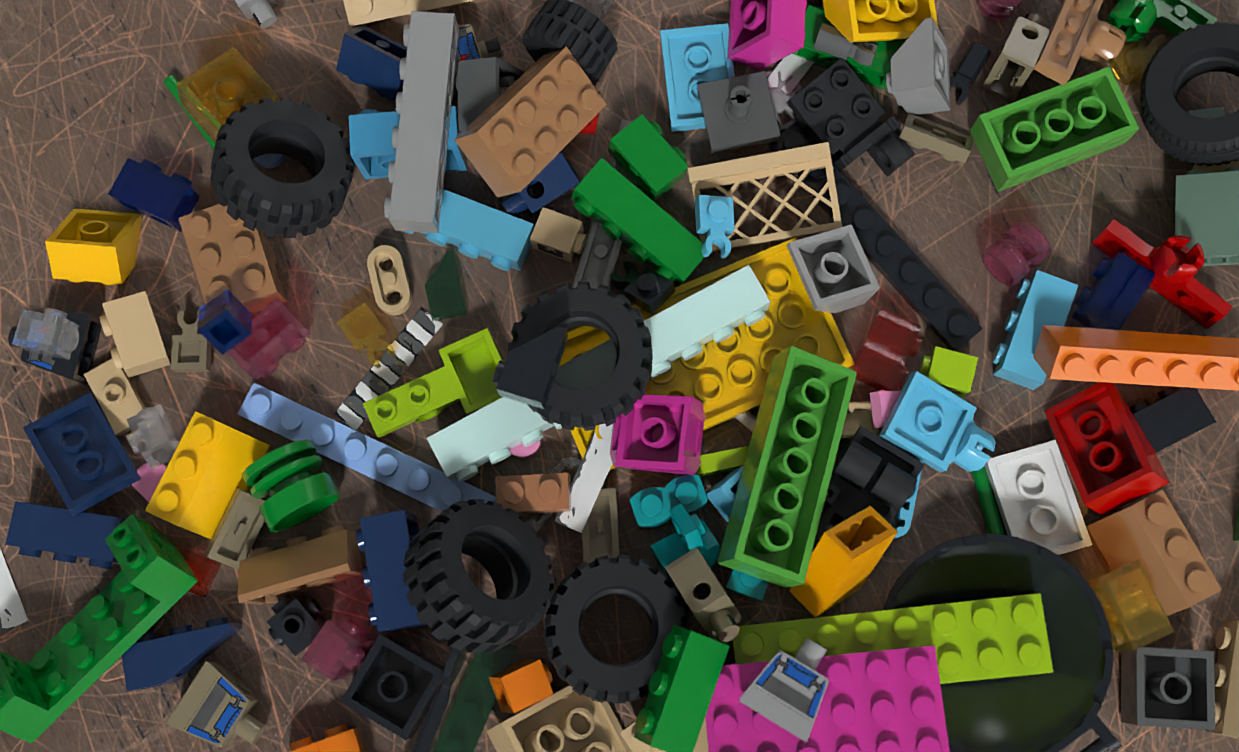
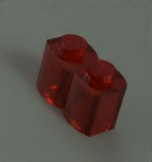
M881 308L852 370L857 372L855 379L880 391H891L894 386L900 389L909 371L908 368L903 367L907 356L914 357L923 340V337L918 335L921 325Z

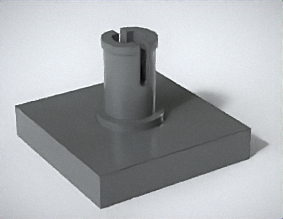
M765 71L697 84V93L711 154L780 140V131Z

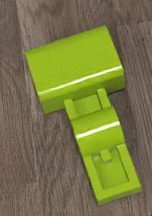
M488 328L439 349L438 351L445 364L444 367L364 402L363 406L376 436L380 438L413 422L419 423L431 419L443 412L444 408L461 401L466 414L470 415L502 398L496 390L497 384L493 383L495 369L498 362L502 361Z

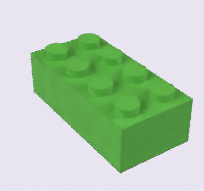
M1109 66L1069 81L1064 86L1061 84L981 114L970 129V133L974 137V142L996 190L999 192L1121 146L1139 130V126Z

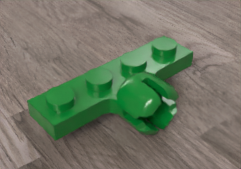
M1118 0L1117 5L1107 18L1108 23L1120 29L1123 25L1127 28L1125 32L1127 36L1126 42L1141 40L1152 25L1155 24L1178 36V33L1181 31L1185 32L1188 28H1195V26L1205 25V23L1214 24L1218 20L1190 0Z

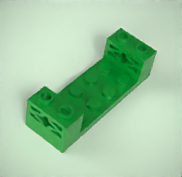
M132 513L105 539L122 571L97 596L92 598L69 623L64 625L61 631L40 649L28 663L0 651L1 731L33 743L198 581L170 537Z

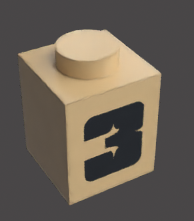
M542 207L530 237V242L533 249L571 263L575 253L581 254L587 235L583 233L582 221Z

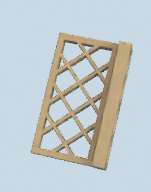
M829 142L688 168L694 203L698 195H701V190L716 188L725 194V197H733L734 202L746 209L735 224L734 232L730 236L727 235L729 240L732 239L735 233L742 237V239L730 241L731 249L818 234L842 227ZM826 168L827 183L819 193L803 183V180L811 170ZM803 172L799 179L791 175L794 173ZM783 175L795 182L784 200L767 189L775 177ZM767 179L764 185H761L756 180ZM751 182L760 189L749 206L733 196L741 183ZM733 185L729 192L723 189L722 187ZM799 186L816 197L804 214L788 204V201ZM828 188L831 202L823 197ZM764 193H767L781 203L769 220L753 210ZM819 201L832 208L833 223L818 225L808 218ZM784 207L801 217L793 230L783 231L773 224ZM749 213L766 223L758 236L748 237L738 230ZM804 221L812 225L811 227L800 228ZM770 227L777 231L776 233L765 234ZM699 233L700 241L703 243L706 240V234ZM712 244V252L720 251L717 245Z

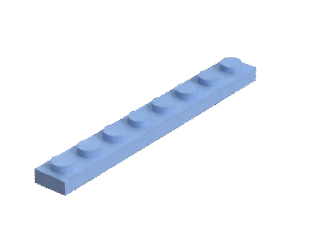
M253 383L237 413L239 416L294 442L306 439L312 440L317 453L441 512L456 502L468 501L469 499H481L485 503L488 501L496 502L495 496L464 481L459 482L458 479L451 481L444 472L256 383Z

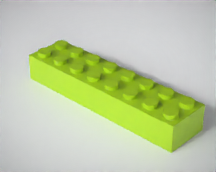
M1041 593L739 626L740 631L733 639L736 664L771 661L779 650L794 658L805 638H808L827 650L824 656L935 646L940 684L1053 673Z

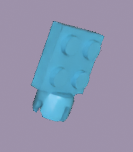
M918 371L910 373L879 434L882 438L939 472L946 471L951 462L968 472L979 471L990 459L989 455L982 452L983 448L986 447L993 452L996 443L990 433L978 427L973 421L974 413L977 409L975 406Z

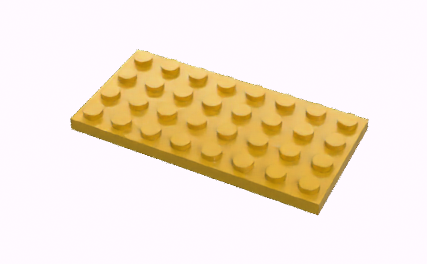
M796 237L675 287V292L653 314H650L636 304L631 306L633 309L638 308L645 321L747 265L751 267L770 300L769 308L765 311V318L751 326H747L746 323L733 329L735 333L720 343H716L713 339L702 345L703 351L691 359L684 360L683 357H680L671 362V368L668 371L654 378L651 376L650 381L646 385L644 395L694 397L703 404L706 419L704 431L760 407L773 356L790 346L849 369L855 365L832 314L815 310L787 248V244L796 241ZM582 326L568 332V340L559 366L610 340V336L604 331L591 326ZM600 425L595 426L596 430L584 431L582 427H574V430H570L582 459L594 433L598 439H603L599 434ZM612 463L610 470H612V469H614V468H617V467H614V466H613V463Z

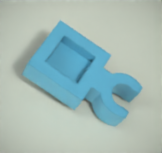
M698 195L695 199L696 233L706 234V240L701 246L703 257H708L712 252V244H715L721 250V258H726L731 252V242L725 235L730 236L735 230L733 197Z

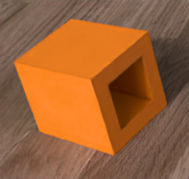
M526 659L489 676L501 712L517 713L554 695L550 686L552 684V675L548 667L541 662V659Z

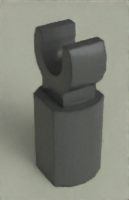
M822 23L813 49L847 60V57H850L860 64L871 66L878 44L873 41L849 42L835 27Z

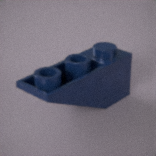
M228 617L205 621L206 628L193 631L192 625L169 629L170 636L157 638L156 633L143 634L122 655L127 691L143 690L177 682L240 631L242 624L229 623Z

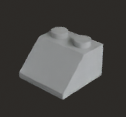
M933 18L924 19L892 56L891 72L886 74L888 92L890 94L893 93L897 104L902 106L907 114L922 115L951 110L949 46Z
M852 224L787 244V248L811 303L817 311L837 313L863 305L880 289Z

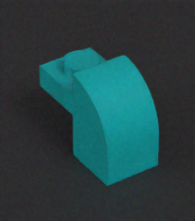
M682 503L668 510L676 533L651 545L657 564L669 576L666 580L672 587L675 586V583L665 569L667 565L695 547L698 548L710 568L714 565L719 555V543L704 520L699 519L696 514L689 516Z

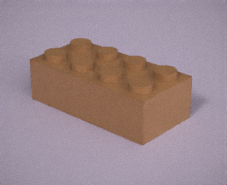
M566 46L545 54L458 135L454 141L498 198L521 192L607 104Z

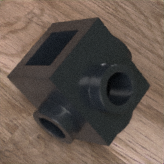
M303 592L294 599L289 594L283 597L271 607L275 614L267 621L272 638L280 646L286 645L294 656H297L318 639L330 626L322 616L324 610L318 601L312 596L306 597Z

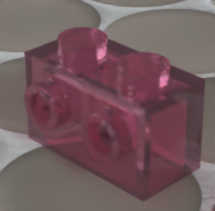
M277 298L222 347L247 374L258 380L260 377L264 378L272 374L278 368V362L286 354L298 351L305 344V338L310 332Z
M353 619L327 620L301 660L332 681L349 679L355 668L359 670L370 651L369 647L373 640L365 636L368 629Z

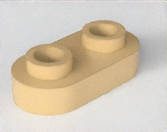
M389 245L378 246L370 252L367 259L375 301L386 314L400 315L406 312L412 303V293L405 263L396 248ZM392 261L393 266L390 270H382L384 262ZM395 293L400 294L401 297L397 303L392 304L389 302L391 295Z

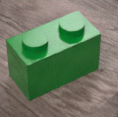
M641 114L610 139L608 152L641 190L655 202L685 177L688 165L682 151L676 146L671 147L663 138L664 133L659 125L653 120L648 121Z

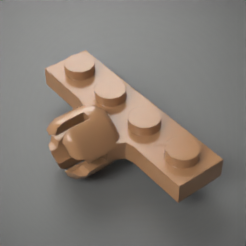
M1063 0L1034 70L1064 86L1071 78L1079 57L1098 68L1104 69L1109 67L1110 63L1107 61L1119 55L1127 36L1123 30L1104 20L1098 19L1097 14L1103 0Z

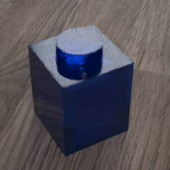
M226 289L199 309L197 330L223 355L252 335V313Z

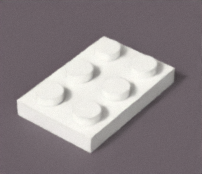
M1056 440L990 458L984 465L1007 535L1034 542L1057 555L1092 545Z

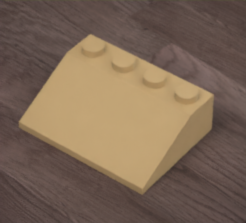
M570 685L486 731L497 752H632L620 734L623 729L609 702L600 703L591 700L592 698L583 694L579 695L572 690Z

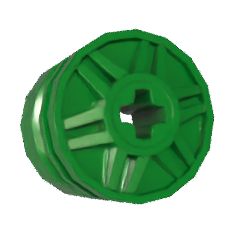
M312 440L296 441L279 447L256 460L242 473L246 485L253 486L250 490L253 498L260 499L271 496L259 508L270 532L286 530L301 524L323 512L340 498V493L329 473L312 475L323 465L321 457L314 455L316 447Z

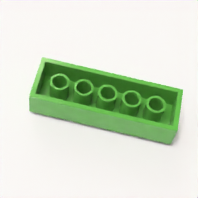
M790 346L773 356L717 564L783 588L804 584L857 374L856 371L794 346Z

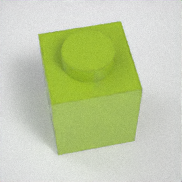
M935 346L928 356H922L918 372L958 397L963 398L971 391L978 357Z

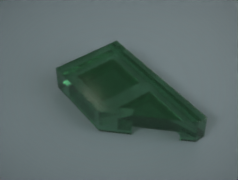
M451 250L446 253L440 266L425 284L432 321L467 314L454 252Z

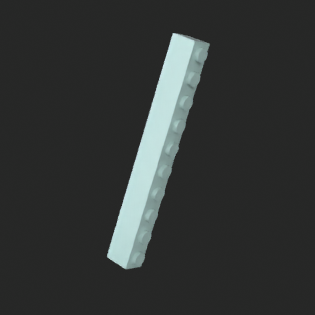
M749 265L644 321L651 335L653 349L651 376L653 378L668 371L671 368L670 363L678 358L683 357L684 360H688L703 351L702 345L713 339L716 343L728 339L735 333L733 329L743 323L751 326L766 317L765 311L769 308L770 300ZM612 339L559 366L554 380L563 387L576 390L592 388L604 382L612 374L617 359L616 347ZM502 397L429 436L427 440L446 477L451 481L458 479L459 482H462L476 475L479 472L477 467L488 461L491 464L501 462L511 455L510 449L521 443L524 447L530 446L544 437L542 432L553 426L558 430L562 426L555 422L550 424L543 420L541 415L533 412L525 403Z

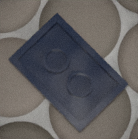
M91 393L23 427L73 516L141 480Z

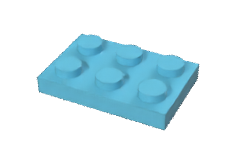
M728 23L660 30L671 132L705 128L697 93V84L735 77L733 60L727 59Z

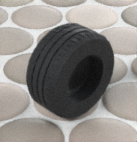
M1229 22L1200 24L1195 26V28L1186 29L1187 31L1185 32L1181 31L1178 33V36L1171 37L1170 41H1166L1163 47H1160L1156 54H1153L1141 80V108L1148 134L1153 138L1155 144H1158L1160 149H1164L1166 154H1171L1173 158H1179L1180 161L1188 162V164L1197 163L1199 166H1212V164H1216V166H1219L1223 163L1229 164L1233 160L1234 162L1239 161V109L1220 118H1200L1184 111L1178 105L1177 95L1188 81L1204 73L1226 72L1239 77V24H1230Z

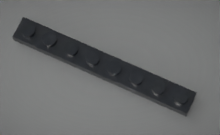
M795 122L780 134L779 141L770 142L768 148L771 152L815 145V143ZM832 163L842 227L852 224L869 261L949 350L957 351L983 328ZM826 168L811 170L803 180V183L819 193L827 183ZM803 172L794 173L792 175L799 179ZM828 188L823 197L831 202ZM819 201L818 204L834 221L832 208Z

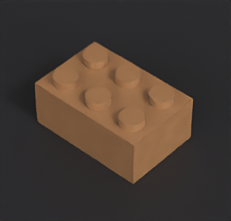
M217 204L178 219L208 315L222 325L288 301L266 235H263L264 231L257 228L252 231L244 227L243 220L240 218L234 220L226 213L228 205L222 206Z

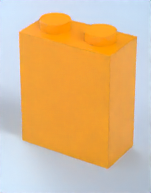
M871 506L867 507L824 532L811 554L804 584L792 586L789 591L816 618L861 589L898 531Z

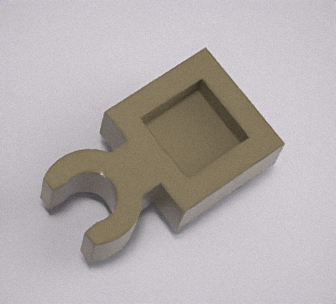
M198 310L196 322L188 324V313L179 311L177 322L183 330L182 335H172L171 370L175 373L211 372L212 337L208 334H202V331L208 324L207 314L202 310Z

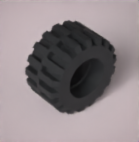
M546 0L522 36L523 45L535 62L543 55L567 46L594 86L618 50L617 41L609 28L593 13L568 0Z

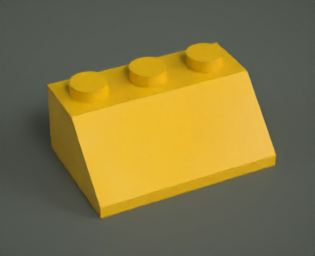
M823 0L825 17L849 42L907 40L924 19L933 18L938 27L934 0Z
M195 411L145 511L176 526L212 539L236 488L249 493L252 487L246 485L242 473L256 460L269 453L272 446Z

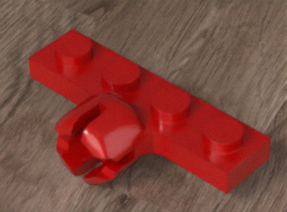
M1113 219L1091 243L1206 329H1209L1224 318L1232 308L1218 293L1208 289L1194 278V275L1199 272L1198 269L1204 265L1205 259L1204 251L1199 243H1196L1190 249L1185 246L1192 239L1189 236H1172L1159 247H1153L1136 236L1127 226L1121 225Z

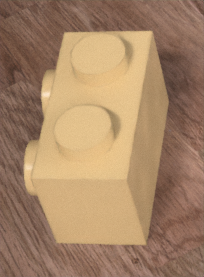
M146 291L102 303L105 315L99 316L105 336L113 335L116 348L110 349L117 370L123 368L129 378L171 365Z

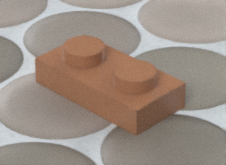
M569 473L496 476V503L502 504V509L510 508L518 514L571 511Z

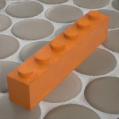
M1043 325L1033 356L1049 379L1239 391V338Z

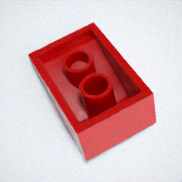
M1098 382L1044 411L1084 505L1100 515L1113 511L1170 483L1155 450L1115 383Z

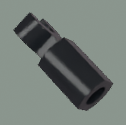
M972 41L953 71L955 78L950 79V89L957 88L960 91V97L956 103L958 105H961L969 94L968 84H974L991 55L990 49L978 42Z

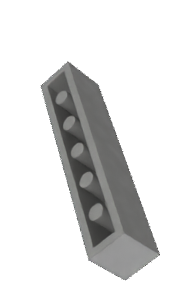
M411 11L410 25L405 24L403 42L404 46H407L406 58H401L400 79L404 80L403 92H398L396 96V112L400 114L399 126H394L392 132V146L396 148L395 161H390L388 168L389 183H393L391 196H386L384 204L385 218H389L396 231L439 233L459 38L458 23L455 14Z

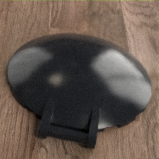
M1003 534L970 535L944 542L928 550L910 564L899 576L888 594L883 610L1041 593L1053 673L940 684L950 752H1060L1091 728L1099 737L1079 752H1108L1109 750L1115 752L1122 747L1119 740L1097 715L1106 697L1113 670L1112 637L1103 607L1093 589L1072 565L1051 550L1034 542Z

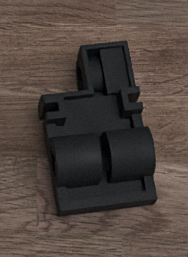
M842 58L786 102L796 114V123L815 144L829 142L831 156L834 154L837 157L833 164L839 170L847 167L867 151L888 177L915 155L906 141L899 138L900 124L894 116H891L884 122L879 120V117L885 111L848 63Z
M860 426L831 474L827 490L830 497L826 496L813 548L815 549L824 532L869 506L891 525L897 511L901 509L914 489L917 477L925 464Z

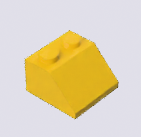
M73 209L45 241L53 279H65L75 283L90 281L102 282L105 285L123 284L135 267L142 215L137 213Z

